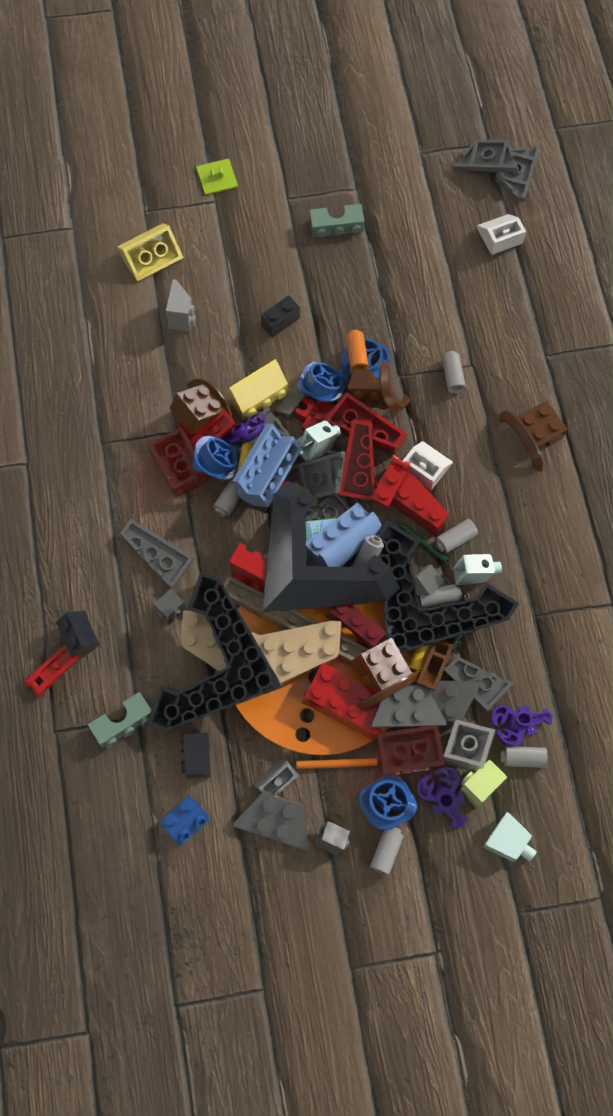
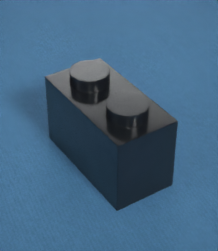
M288 295L261 314V326L273 338L300 319V307Z
M85 611L67 612L56 621L70 656L87 655L100 645Z
M208 733L184 734V740L180 741V750L185 756V760L181 761L182 773H185L186 778L211 777Z

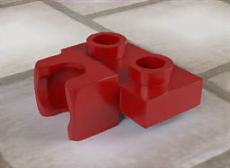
M303 398L302 407L306 410L297 408L295 410V417L304 422L302 430L305 431L307 428L323 422L335 405L323 401H318L315 405L309 399Z

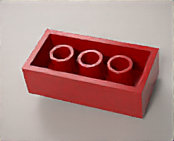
M322 663L302 703L371 740L375 738L380 729L370 728V723L375 717L379 702L369 708H358L356 706L378 692Z

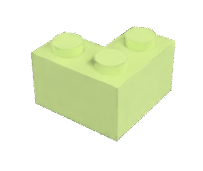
M490 759L485 763L483 769H474L476 773L470 772L460 783L462 788L459 792L462 791L464 797L476 809L507 778Z

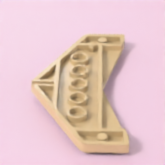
M183 611L180 639L182 647L219 672L226 668L225 658L216 643L212 628L205 616L193 611ZM328 621L264 635L251 633L282 684L320 667L322 663L326 664L338 657L341 621Z

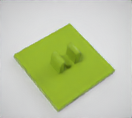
M229 159L196 166L205 195L238 188Z

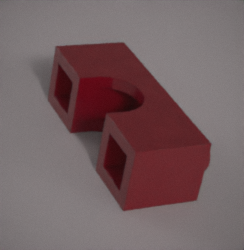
M352 604L330 607L327 611V619L330 621H341V628L346 627L356 636V642L368 649L379 645L386 634L382 628Z

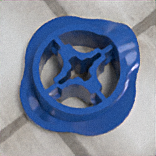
M364 338L369 365L367 370H371L375 378L378 379L381 360H384L387 365L389 363V351L384 345L372 339ZM346 345L341 356V365L347 373L352 374ZM379 358L378 362L374 366H372V364L375 361H377L376 359Z
M313 362L303 369L298 380L297 390L300 394H308L319 401L334 402L343 395L344 389L347 386L348 373L345 370H337L326 363Z
M204 436L195 445L193 469L196 472L206 473L219 480H231L237 474L240 447L235 444H227L219 438Z
M395 776L383 777L377 782L367 785L361 791L358 798L359 805L366 815L368 822L379 830H389L401 823L407 822L417 810L416 800L407 784ZM380 789H388L386 794L379 793L377 795L374 793ZM395 793L398 794L401 801L396 798ZM385 800L389 801L390 806L386 805ZM374 805L379 807L380 813L375 809ZM391 811L402 812L396 817H387V814Z

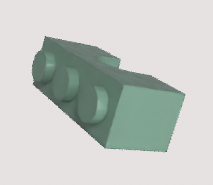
M361 204L344 206V215L341 218L329 216L327 208L310 210L309 220L312 237L364 231L365 221Z
M140 692L123 702L127 715L122 722L113 723L104 714L88 724L102 748L112 747L117 743V739L123 735L124 737L129 736L135 731L134 728L148 723L152 710Z

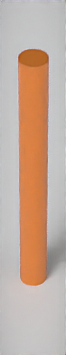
M377 758L296 761L297 769L377 766Z

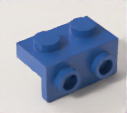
M189 795L166 815L159 824L181 846L210 820V817Z

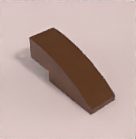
M440 641L432 645L416 684L435 692L453 649V644Z

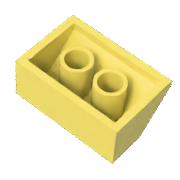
M164 223L117 246L124 263L136 281H140L183 258L170 226Z
M273 360L229 388L231 406L244 421L261 409H265L266 406L269 407L275 400L284 398L288 393V383L278 362Z

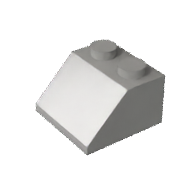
M173 279L166 308L168 326L172 330L190 332L191 325L194 326L196 320L194 305L191 303V297L179 282Z
M455 720L444 753L446 765L463 770L483 769L495 730Z

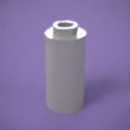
M448 351L442 356L448 392L459 393L466 389L460 355L454 351Z
M234 478L229 480L213 505L214 512L220 517H228L240 499L236 494L238 488L232 482Z
M466 519L438 536L435 546L440 552L447 554L478 535V530L470 519Z
M375 535L367 536L351 567H363L374 555L378 557L384 546L382 540Z
M455 584L439 587L431 595H418L421 609L453 602L458 603L459 599L462 598L461 589L456 587Z
M505 746L504 750H501L500 760L507 767L546 768L547 749L543 747Z
M395 827L383 831L370 865L372 870L389 876L404 837L400 834V829Z

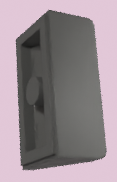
M298 384L292 387L274 409L276 413L288 421L295 414V410L299 409L303 404L302 399L309 397L308 394H300L298 392Z
M431 564L427 565L414 577L416 594L431 595L443 584L442 578Z
M282 758L253 783V786L260 794L266 792L277 796L299 775L289 762Z

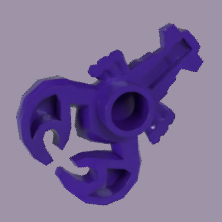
M262 412L253 414L244 425L242 423L237 424L231 430V434L221 440L232 445L244 441L247 443L253 441L264 429L265 415Z
M502 705L497 706L493 710L491 717L495 728L498 727V719L501 720L500 726H503L508 717L510 718L508 729L502 730L506 736L500 730H497V737L505 746L518 747L523 741L525 732L531 735L538 732L536 727L541 723L552 724L553 716L547 708H543L542 713H530L528 706H518L519 713H517L511 707Z
M441 767L435 773H445L446 776L440 775L438 778L444 782L451 783L450 786L439 784L436 792L432 793L435 780H431V784L428 785L427 781L432 777V774H428L419 781L417 793L424 801L437 802L438 804L432 806L437 815L446 812L453 819L451 826L453 828H461L468 821L467 816H461L458 805L465 802L463 792L455 793L461 783V775L453 767Z

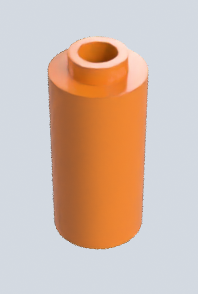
M352 330L346 335L350 369L352 372L354 369L367 370L369 365L364 334L358 330Z

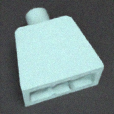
M327 421L307 428L299 445L302 448L299 454L306 462L319 458L331 450L337 436L341 434L340 428L337 425L331 426Z
M463 555L453 567L456 586L486 582L493 574L502 572V565L500 562H493L491 555Z
M508 812L502 817L483 846L485 849L512 862L516 861L520 855L530 862L537 852L527 845L532 835Z

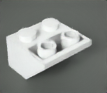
M509 214L479 224L476 227L491 255L523 244L526 234L520 219Z
M423 441L414 446L403 460L404 462L406 460L411 462L409 470L422 485L430 490L434 488L453 463Z

